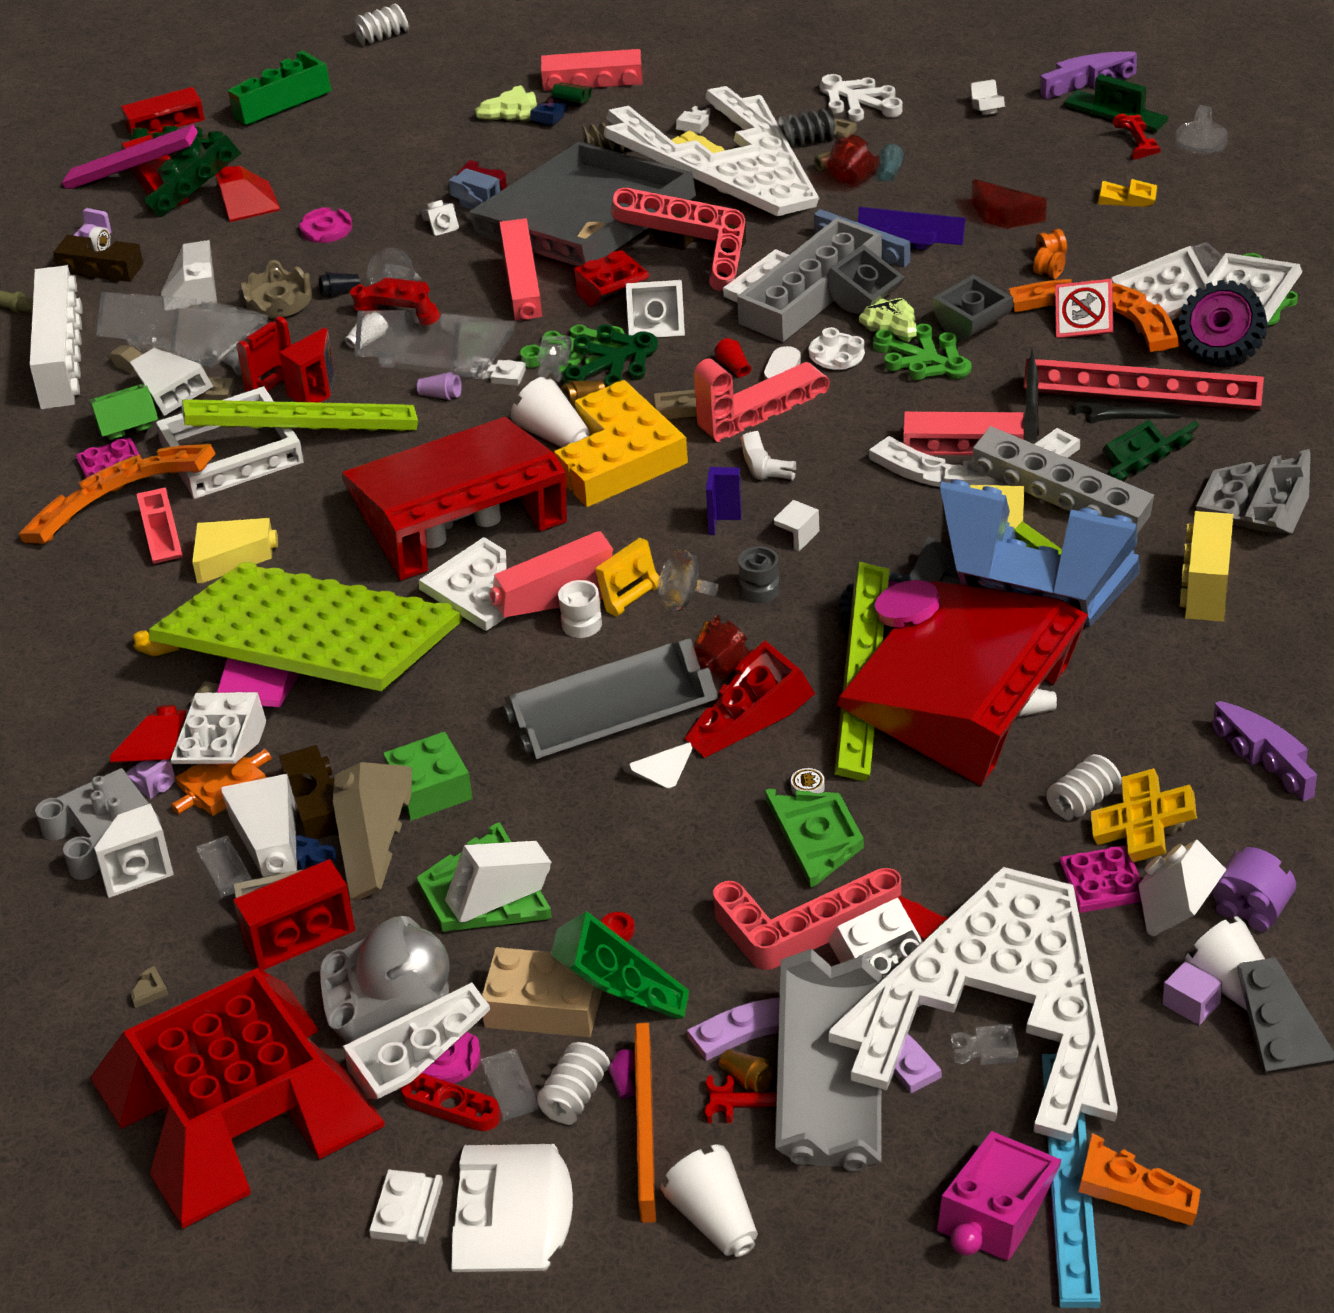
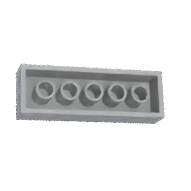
M838 217L737 296L739 324L784 342L834 301L828 289L827 274L830 267L861 245H865L882 259L881 234Z

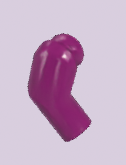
M627 1049L618 1051L608 1068L620 1100L636 1095V1088L631 1078L635 1069V1053Z

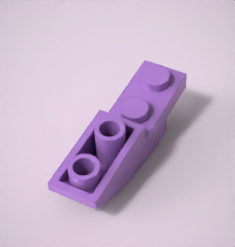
M1106 52L1080 56L1056 63V70L1041 75L1040 96L1047 100L1072 90L1080 89L1086 85L1095 89V78L1100 74L1120 80L1129 78L1136 74L1137 53Z
M1223 701L1215 703L1214 719L1212 720L1213 729L1219 737L1224 736L1232 744V748L1237 756H1243L1251 765L1263 761L1265 768L1271 773L1275 772L1283 781L1286 790L1289 793H1295L1303 802L1315 796L1317 774L1306 764L1308 749L1283 728L1252 711Z

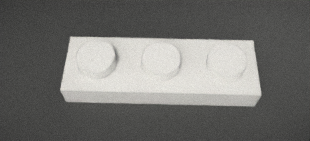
M775 249L723 287L724 297L737 302L739 294L789 255Z

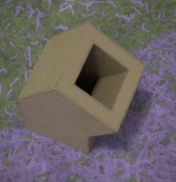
M121 345L109 353L115 367L123 369L130 374L135 372L130 362L143 355L136 348L129 345Z

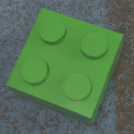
M144 383L88 400L99 434L102 437L107 436L109 440L126 435L124 430L132 427L137 431L153 427L152 421L158 420L150 391Z
M446 732L383 753L385 764L409 766L412 769L411 798L408 806H403L410 821L473 799L469 772Z

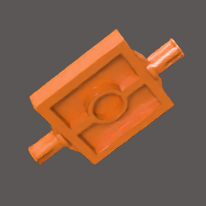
M263 749L250 758L243 756L236 763L197 764L175 777L177 786L186 795L171 803L172 810L177 815H180L187 809L196 806L205 809L212 816L226 809L221 787L266 778L265 774L258 768L272 760L271 755L266 749Z

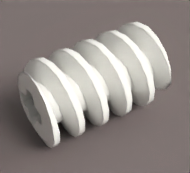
M392 4L390 7L385 6L381 8V11L376 9L372 14L367 12L363 16L357 15L354 19L356 38L363 46H365V38L372 44L374 43L373 36L382 41V33L387 38H391V30L396 35L400 34V27L405 33L409 31L406 16L397 4Z
M1096 754L1090 755L1074 769L1070 770L1066 776L1061 777L1057 783L1052 784L1048 788L1046 795L1048 804L1053 812L1068 821L1073 816L1077 818L1082 817L1087 810H1091L1094 807L1095 803H1100L1104 796L1110 795L1113 789H1117L1121 785V775L1115 765L1107 758Z
M575 1042L567 1046L564 1055L560 1057L557 1066L554 1067L550 1077L545 1081L544 1087L538 1093L537 1101L542 1112L552 1120L566 1125L574 1124L577 1121V1115L582 1113L584 1104L589 1102L591 1093L595 1092L597 1083L602 1080L603 1072L609 1068L610 1061L607 1055L589 1043Z

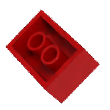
M330 859L233 899L243 945L256 967L261 970L268 969L356 931L347 884Z

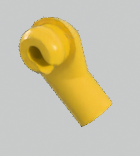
M146 630L133 634L134 648L144 654L155 657L179 650V647L149 641V633Z

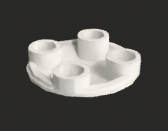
M825 328L822 331V335L810 343L808 348L809 357L814 363L823 368L833 370L847 369L856 366L862 361L865 355L864 340L859 336L839 333L836 328Z

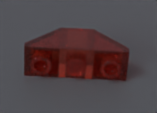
M977 179L972 181V204L984 223L1010 229L1046 221L1047 198Z

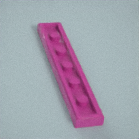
M190 125L71 168L62 184L65 189L76 188L190 147L198 131L194 125Z

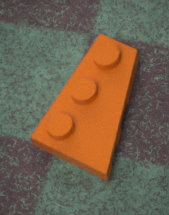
M1092 1133L1078 1192L1091 1195L1097 1199H1104L1128 1206L1134 1210L1158 1215L1174 1222L1193 1226L1198 1210L1200 1189L1160 1168L1147 1169L1134 1162L1136 1155L1124 1149L1119 1154L1104 1146V1139Z

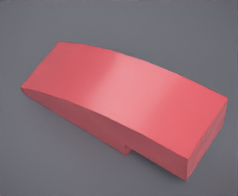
M166 487L136 494L153 564L182 558V551Z

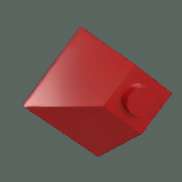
M240 165L224 167L215 174L218 194L230 222L281 211L267 180Z
M176 705L157 706L156 711L149 714L110 755V762L171 759L186 720V710H176Z

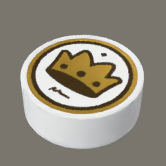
M94 227L90 231L88 237L92 240L94 251H102L109 247L110 233L107 228Z
M800 769L791 777V790L795 796L797 790L811 791L812 793H822L824 791V776L816 769Z

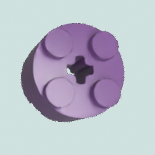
M1245 847L1242 852L1236 850L1224 866L1226 871L1212 890L1213 896L1218 903L1216 911L1218 914L1230 919H1234V916H1239L1248 920L1251 928L1265 932L1269 926L1275 923L1295 892L1296 880L1290 870L1286 875L1279 867L1281 861L1264 850L1254 847Z

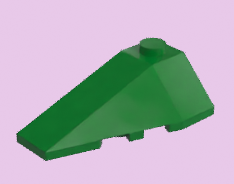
M585 911L557 929L551 956L574 974L602 991L675 1019L685 1017L689 990L589 912Z

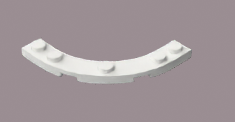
M1056 428L1035 443V445L1068 458L1080 449V439ZM890 436L869 449L870 460L916 482L940 487L941 481L950 483L952 479L965 481L970 485L1007 486L1003 482L972 470V461H963V466L945 464V459L919 452Z

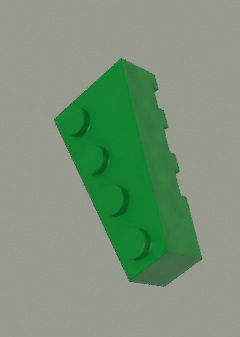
M301 50L296 53V59L290 61V59L286 58L280 62L281 67L277 69L268 68L262 71L261 78L251 77L227 91L233 117L245 125L255 124L259 119L277 115L282 110L297 107L302 102L319 98L323 94L332 91L326 63Z

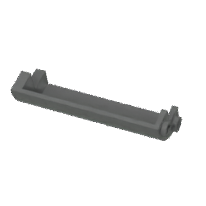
M687 638L504 697L506 704L502 705V710L507 723L513 722L519 734L518 739L522 752L524 754L529 753L533 758L538 759L719 698L709 668L700 669L692 640Z

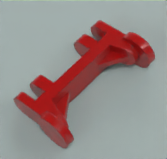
M1118 114L1112 120L1114 127L1129 129L1139 145L1132 151L1131 155L1134 160L1161 152L1154 138L1147 139L1143 133L1147 126L1142 121L1143 119L1140 115L1126 116L1125 114Z

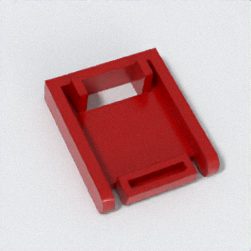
M278 316L274 319V322L267 323L247 336L245 341L241 340L236 344L245 392L265 387L268 392L284 381L279 352L291 346L288 323L285 318ZM272 368H276V372L264 380L258 378Z

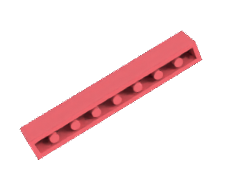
M1026 358L1023 386L1025 392L1027 389V369L1030 360ZM1035 359L1038 370V393L1261 410L1264 377Z

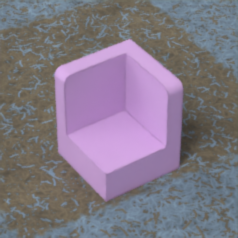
M1184 962L1164 982L1163 1005L1200 1025L1220 1004L1222 981L1192 964Z

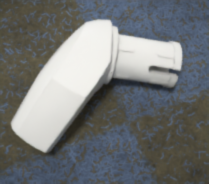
M758 431L749 432L740 437L745 461L754 478L763 481L769 476L794 480L795 473L784 469L796 470V461L771 459L764 450Z

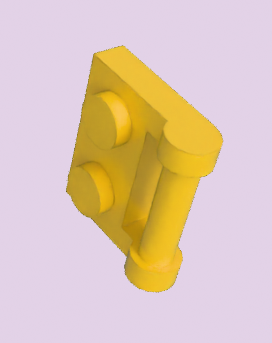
M638 538L595 568L606 611L615 617L621 615L625 607L648 591H655L662 586V580L655 571L649 543L642 538ZM642 576L643 581L621 596H617V592Z

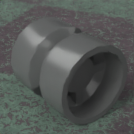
M762 546L744 550L738 558L741 596L744 600L756 604L774 600L780 592L778 554L774 550Z

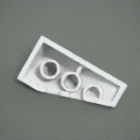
M209 240L182 245L161 291L163 310L217 302Z
M470 983L344 1045L343 1049L348 1072L355 1079L367 1098L379 1099L411 1083L490 1011V1005L474 984Z

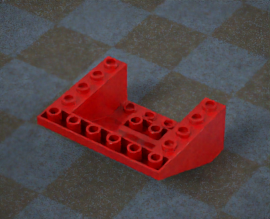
M506 417L341 472L342 481L400 581L428 571L425 529L517 497L539 531L567 522L565 470L551 450Z
M931 581L930 583L936 587L939 595L940 605L938 610L932 617L920 624L913 625L911 621L904 623L905 627H894L840 695L837 706L982 786L998 763L1014 720L1044 679L1055 685L1068 667L1088 614L1056 598Z

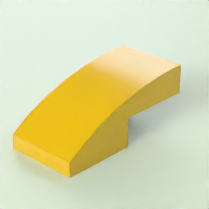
M1131 179L1128 187L1102 181L1097 204L1135 207L1154 205L1157 185Z

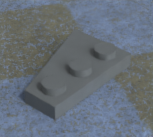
M1276 957L1239 963L1237 970L1263 1074L1334 1062V1051Z

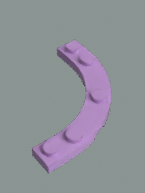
M780 998L755 1001L730 1009L688 1029L687 1037L707 1061L727 1049H731L749 1040L778 1033ZM907 1034L893 1074L910 1093H913L942 1078V1070L923 1048Z

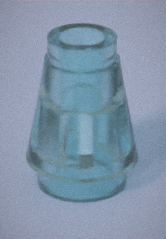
M887 144L879 152L880 179L882 181H894L904 161V153L901 147L896 144Z

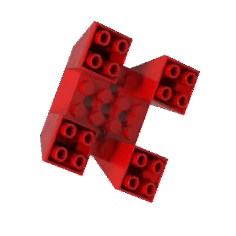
M255 968L123 1031L90 1076L91 1082L120 1129L161 1109L165 1112L166 1118L150 1176L182 1229L251 1194L250 1187L232 1143V1138L287 1112L317 1158L321 1159L385 1126L384 1120L352 1075L308 1039V1037L318 1033V1027L288 985L259 968Z

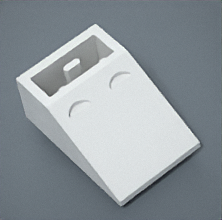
M258 692L196 693L173 752L171 763L226 764L236 763L259 743L266 724Z
M898 897L837 926L828 938V942L840 963L863 956L882 973V980L923 943Z

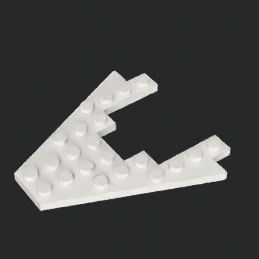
M727 86L707 90L705 99L715 109L724 113L732 122L744 129L737 131L734 137V142L741 147L716 153L709 151L697 140L675 144L630 106L608 110L606 119L613 125L605 127L603 134L605 138L664 165L690 171L693 178L717 188L722 193H728L776 216H783L788 213L817 207L819 197L761 95L741 98Z
M1003 867L829 1031V1042L859 1050L851 1071V1081L887 1090L918 1004L954 1013L964 985L1033 1003L1026 1033L1061 1042L1035 1121L1034 1132L1071 1142L1080 1112L1114 1122L1116 1120L1118 1107L1074 887L1071 884Z

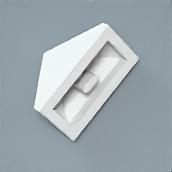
M689 742L626 764L622 768L628 774L663 787L670 788L676 786L692 751L691 743Z

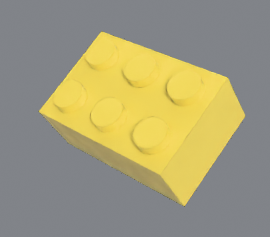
M1195 511L1194 524L1187 523L1186 542L1192 544L1185 543L1182 586L1188 587V589L1181 588L1180 607L1186 608L1185 619L1224 622L1233 514Z

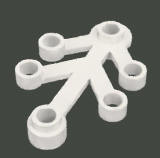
M828 74L822 78L820 91L829 95V107L832 109V112H843L844 102L839 99V94L848 98L850 107L849 119L851 121H861L864 118V110L860 108V103L881 110L882 114L888 118H896L902 113V100L895 97V88L893 86L886 85L875 88V80L873 78L842 81V77L837 74ZM874 96H880V97L883 98L884 100L881 101V100L876 99V98H873V97H874Z

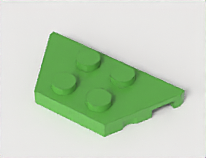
M776 789L765 790V799L810 888L819 884L864 848V838L840 793H812L811 791L797 790L796 796L776 795Z

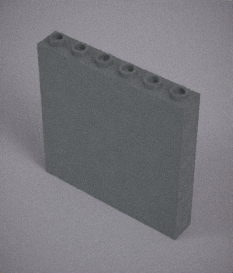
M577 142L470 210L469 213L474 233L502 243L500 222L527 218L533 253L575 266H581L587 261L607 256L648 228L622 223L612 217V199L618 189L631 188L686 200L694 198L696 192L692 172ZM619 203L622 207H629L626 203ZM647 208V209H646L648 212H651V213L656 212V211H655L654 209H652V208ZM587 222H606L601 229L586 239L578 237V234Z

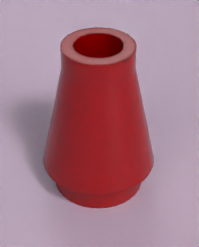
M725 338L716 345L714 349L716 360L732 371L738 378L751 372L752 368L738 341Z

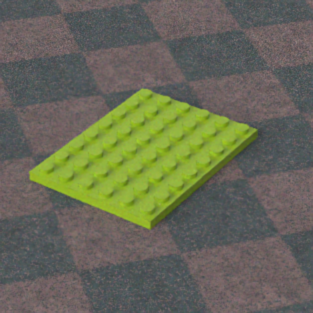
M243 562L149 629V641L382 691L460 624L463 617L460 611L453 609L449 603L440 602L435 604L425 602L420 597L406 598L396 596L391 591L377 592L368 590L363 585L348 586L339 584V581L334 579L319 580L312 578L309 574H290L280 568L266 569L257 567L252 562Z

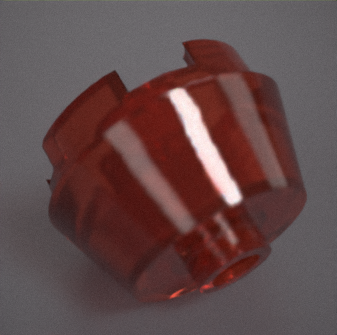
M850 134L848 138L842 136L841 139H837L834 142L827 166L831 174L838 181L856 187L876 175V170L880 166V158L878 154L874 156L866 148L868 143L864 139Z
M716 615L710 621L704 622L693 647L698 657V663L702 668H709L710 673L713 672L721 679H726L737 674L735 668L753 649L750 651L747 649L745 641L748 638L738 627L729 620L725 624L721 623L720 616Z

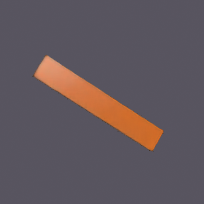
M636 1023L634 1027L638 1197L640 1220L643 1223L656 1222L651 1039L649 1023Z

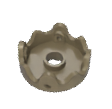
M277 260L269 261L263 273H250L248 283L241 282L247 309L256 316L274 319L278 316L284 318L294 315L303 310L312 299L309 273L304 274L298 266L292 272H287Z

